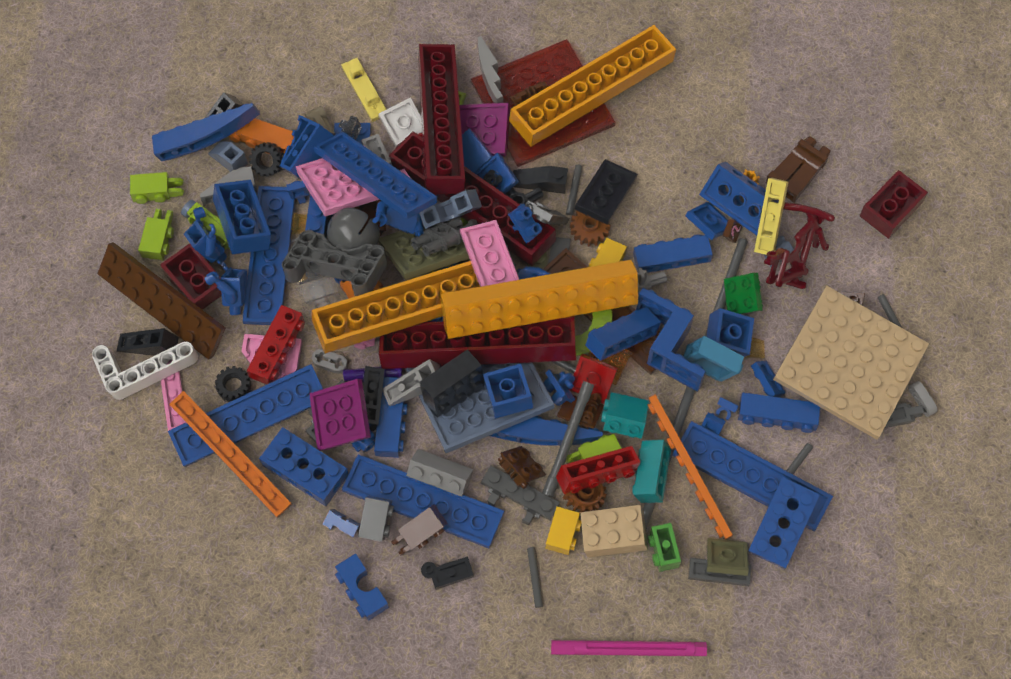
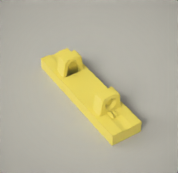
M358 58L341 64L344 73L371 121L380 119L378 114L385 111L386 108Z
M768 178L754 252L767 255V252L775 251L788 181Z

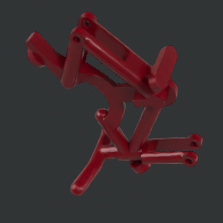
M784 202V210L806 213L808 222L794 236L796 246L791 253L783 248L767 252L764 264L772 266L766 283L771 285L776 282L775 285L777 287H782L783 284L805 289L806 282L799 281V278L808 274V269L805 265L811 244L814 248H818L821 245L822 250L827 251L829 249V244H827L819 224L824 222V220L832 222L835 220L833 214L818 208ZM779 260H780V261H782V263H781V266H780V269H779V273L776 274V270H777L778 263H779ZM787 263H790L792 268L786 270Z

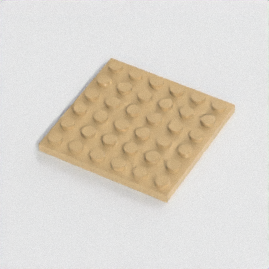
M826 286L773 380L877 440L929 343L831 287Z

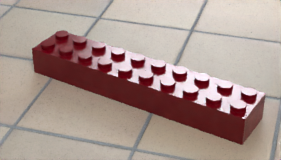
M419 44L418 69L425 189L432 194H459L464 191L465 171L455 44Z
M412 131L389 154V159L393 167L399 171L405 169L412 180L425 188L423 139ZM464 166V191L476 189L482 207L461 217L468 222L471 219L477 220L478 224L497 220L504 241L508 245V250L533 266L556 241V229L549 224L536 219L537 216L533 215L534 221L541 225L542 231L530 242L526 243L519 231H514L512 228L514 223L508 215L520 204ZM456 194L434 195L437 196V200L442 203L447 200H450V197Z
M570 316L451 339L447 337L444 321L423 322L380 336L379 358L381 368H416L429 359L440 364V366H444L467 349L481 365L575 361V318Z

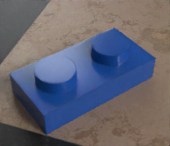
M758 361L751 365L754 375L762 384L766 395L781 397L786 393L782 385L773 380L775 374L767 361Z

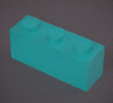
M665 440L642 441L638 452L641 463L635 472L636 480L632 488L633 495L640 503H663L671 448Z

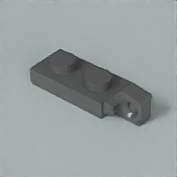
M907 403L897 404L885 428L914 422L916 417L923 416V406L911 407V404Z

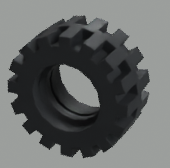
M270 142L255 146V149L251 151L252 154L249 155V158H251L249 163L253 165L251 167L252 170H256V174L266 177L282 170V167H280L283 159L282 155H284L280 151L281 148L276 147V144H271ZM264 152L270 153L273 158L271 167H266L261 161V156Z
M232 366V369L226 367L225 371L222 369L220 371L221 374L216 376L215 387L219 396L224 401L231 402L251 391L250 378L247 372L243 371L240 367L238 369L236 366ZM231 378H237L241 381V386L235 391H229L225 386L226 382Z

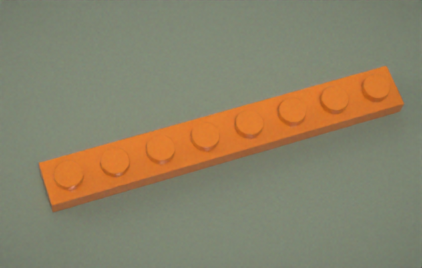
M184 391L169 404L277 518L292 505Z
M656 394L649 397L650 403L647 406L652 415L656 414L659 418L657 424L661 432L666 431L669 437L666 441L671 450L676 449L678 453L676 459L681 467L685 466L688 473L685 475L690 484H695L697 488L695 494L699 501L705 502L707 508L704 510L710 520L714 519L717 526L714 528L720 538L724 537L725 540L733 537Z

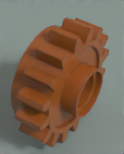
M576 211V216L572 215L570 234L574 235L575 241L579 239L581 245L586 243L588 247L591 244L597 246L599 241L603 243L604 238L609 236L610 224L602 223ZM586 225H593L594 227L588 228Z
M601 483L595 488L587 487L574 494L571 492L566 493L563 496V500H568L567 507L573 506L572 511L577 509L580 512L596 511L605 502L607 494L604 491L606 487L602 486Z

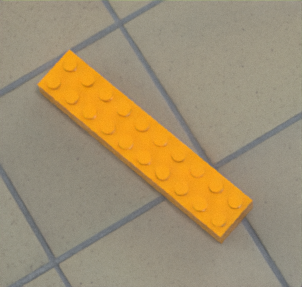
M653 25L511 108L509 121L532 147L672 63L676 48Z
M632 260L442 293L440 295L447 337L451 339L638 304V272Z
M471 261L313 309L312 322L323 351L326 354L442 317L440 294L480 287Z

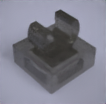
M350 116L348 121L341 120L339 127L342 128L341 132L346 133L355 140L357 139L362 128L357 117Z

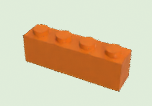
M256 118L228 136L231 141L236 143L239 141L243 142L250 148H255V146L262 143H274L276 147L281 148L280 151L285 153L288 145L291 146L294 138L292 136L293 131Z

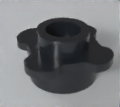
M489 170L484 175L483 180L497 189L503 178L497 175L494 170Z

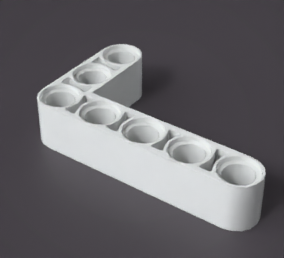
M182 342L121 372L115 356L106 346H97L92 352L93 360L103 384L116 400L124 399L193 365L199 357L191 343Z

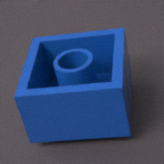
M720 308L709 315L706 337L746 357L750 355L754 318Z
M521 364L483 374L485 388L495 419L533 408L532 396Z

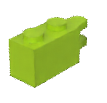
M167 172L130 175V196L133 202L138 204H145L147 201L164 202L170 199V197L182 196L184 194V190L181 188H170L183 185L184 180L181 178H169Z
M157 208L153 218L147 217L138 249L142 258L164 261L165 255H168L170 249L168 244L169 238H173L174 228L171 226L172 210L167 211L165 219H161L162 209Z
M615 434L603 435L594 442L583 443L577 452L567 455L565 462L568 464L622 448Z

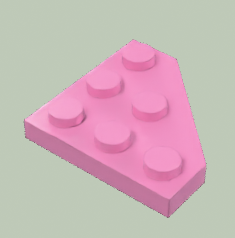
M244 334L241 352L249 363H251L265 337L264 335ZM297 339L294 347L289 349L287 361L279 368L280 372L277 380L298 370L302 339Z

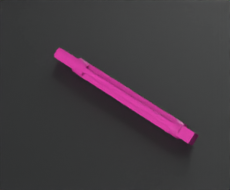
M551 640V655L707 656L706 642Z

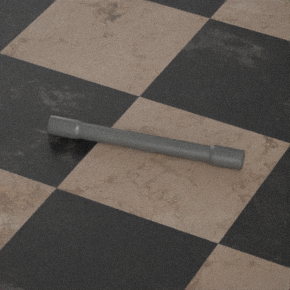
M585 381L582 383L571 419L542 492L546 495L553 497L558 486L556 476L561 465L565 464L584 409L590 399L594 385Z

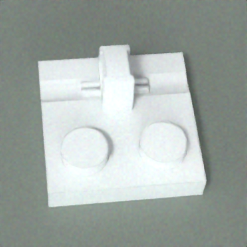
M411 97L378 114L395 147L412 131L417 134L422 133L421 116Z

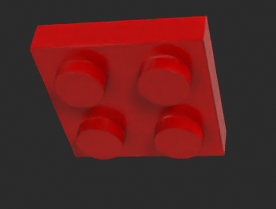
M582 353L574 372L575 380L572 383L574 387L569 390L579 394L583 381L594 385L591 395L594 393L600 394L601 403L604 404L618 368Z

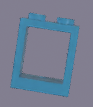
M706 336L688 344L683 355L687 361L702 366L706 371L705 375L721 382L739 374L743 368L744 356Z

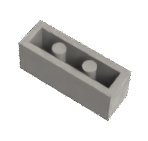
M418 449L410 460L406 476L462 497L469 486L473 469Z

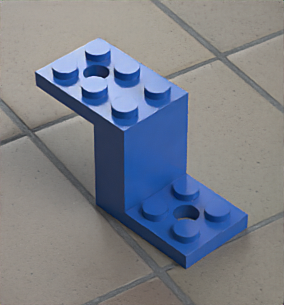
M642 288L638 296L636 310L647 307L664 325L650 348L647 364L698 392L702 386L706 371L699 364L691 363L684 356L676 354L690 331L694 315L688 309L676 306L671 300L658 296L653 290Z

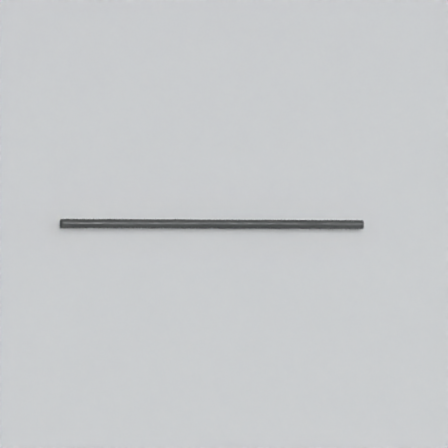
M740 238L738 240L725 279L736 276L748 243L746 239ZM724 282L713 312L720 308H725ZM686 386L673 423L678 436L681 433L695 390ZM675 448L671 450L670 461ZM655 503L644 504L645 529H647Z

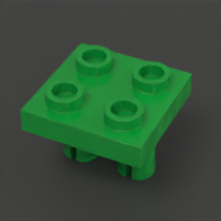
M749 273L724 279L728 311L741 315L763 311L758 273Z

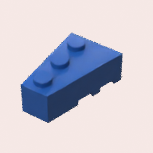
M299 115L297 119L300 121L297 130L292 132L294 138L291 146L288 145L280 167L301 180L297 174L296 166L320 159V156L314 151V146L334 135L320 124Z

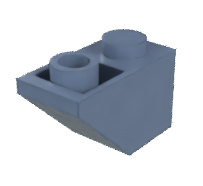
M220 141L208 153L230 172L247 164L245 153L232 142Z

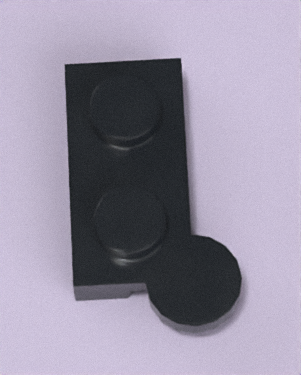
M468 556L442 564L439 567H436L432 562H426L421 568V573L425 578H432L435 590L474 577Z

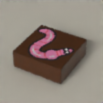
M729 219L723 237L730 242L736 243L742 225L736 220Z

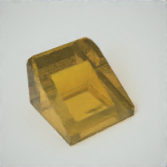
M293 214L292 234H301V232L305 231L307 215Z
M752 337L750 355L744 358L764 359V341Z

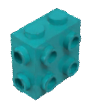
M611 392L610 399H605L601 418V422H604L603 430L642 439L649 400Z

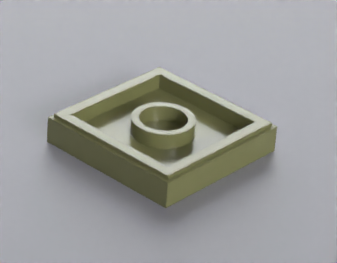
M707 538V572L748 576V542Z

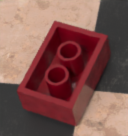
M898 170L863 206L860 217L889 239L924 202L928 192Z
M190 243L160 264L165 276L175 288L202 310L222 296L216 283L208 285L205 281L206 275L210 272H215V270Z

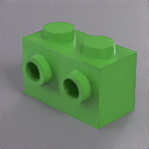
M667 523L651 527L650 535H647L649 546L654 549L655 554H652L654 566H658L659 572L679 568L681 559L672 524Z

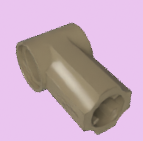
M322 106L305 113L307 119L320 124L335 135Z

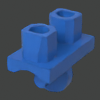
M524 203L508 214L514 223L512 228L514 231H519L526 243L541 233V225L534 221L532 211Z
M550 369L545 372L548 378L543 384L547 392L551 393L556 389V392L551 396L553 403L558 406L566 401L572 403L575 397L569 389L574 387L572 384L575 380L572 373L566 374L564 371L560 375L553 374Z

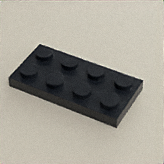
M605 159L575 204L574 210L608 225L637 179L638 174Z

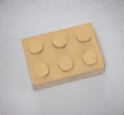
M641 505L580 512L583 546L587 557L648 550L644 511Z

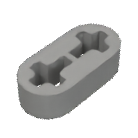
M318 349L312 354L313 364L318 368L337 374L343 373V370L347 369V361L342 355L333 352L325 354L323 349ZM321 355H323L324 359L328 361L321 360L320 362H318L316 357H320ZM341 361L343 366L336 368L335 364L331 362L338 363Z
M920 381L908 386L909 392L918 406H923L926 417L937 413L935 402Z

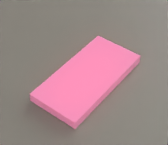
M497 220L460 229L462 240L480 287L519 280Z

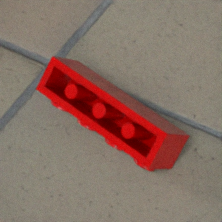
M283 305L280 306L247 369L249 378L266 385L277 380L280 372L279 368L282 364L286 363L289 349L294 347L298 332H301L304 328L305 321L301 312Z
M633 446L561 465L556 479L563 494L570 492L574 494L587 487L595 488L601 483H612L622 477L630 478L635 474L641 462Z

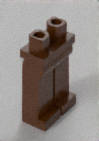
M811 136L805 140L801 139L780 165L767 175L766 184L768 178L788 181L786 198L795 203L821 168L823 169L826 165L831 150L822 146L818 151L814 148L817 142Z

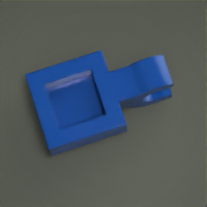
M294 181L286 185L291 199L297 198L299 204L307 202L305 196L309 195V191L303 181Z

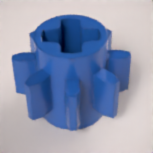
M371 430L370 438L352 443L357 452L361 449L363 452H367L375 445L373 440L376 437Z

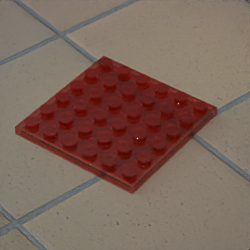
M567 39L498 67L497 75L501 79V89L499 91L503 95V103H509L510 110L515 107L510 97L516 93L534 86L540 81H545L549 87L583 67ZM482 74L471 78V83L483 104L494 103L487 91ZM605 103L530 147L509 121L507 149L516 166L520 167L612 128L616 122Z

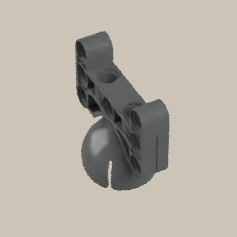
M343 208L337 211L330 219L327 227V238H325L324 234L312 230L301 232L282 262L286 280L290 283L298 282L307 271L351 281L355 296L373 291L387 267L384 248L377 245L380 238V229L377 223H373L371 218L359 235L358 233L366 223L368 215L355 208Z

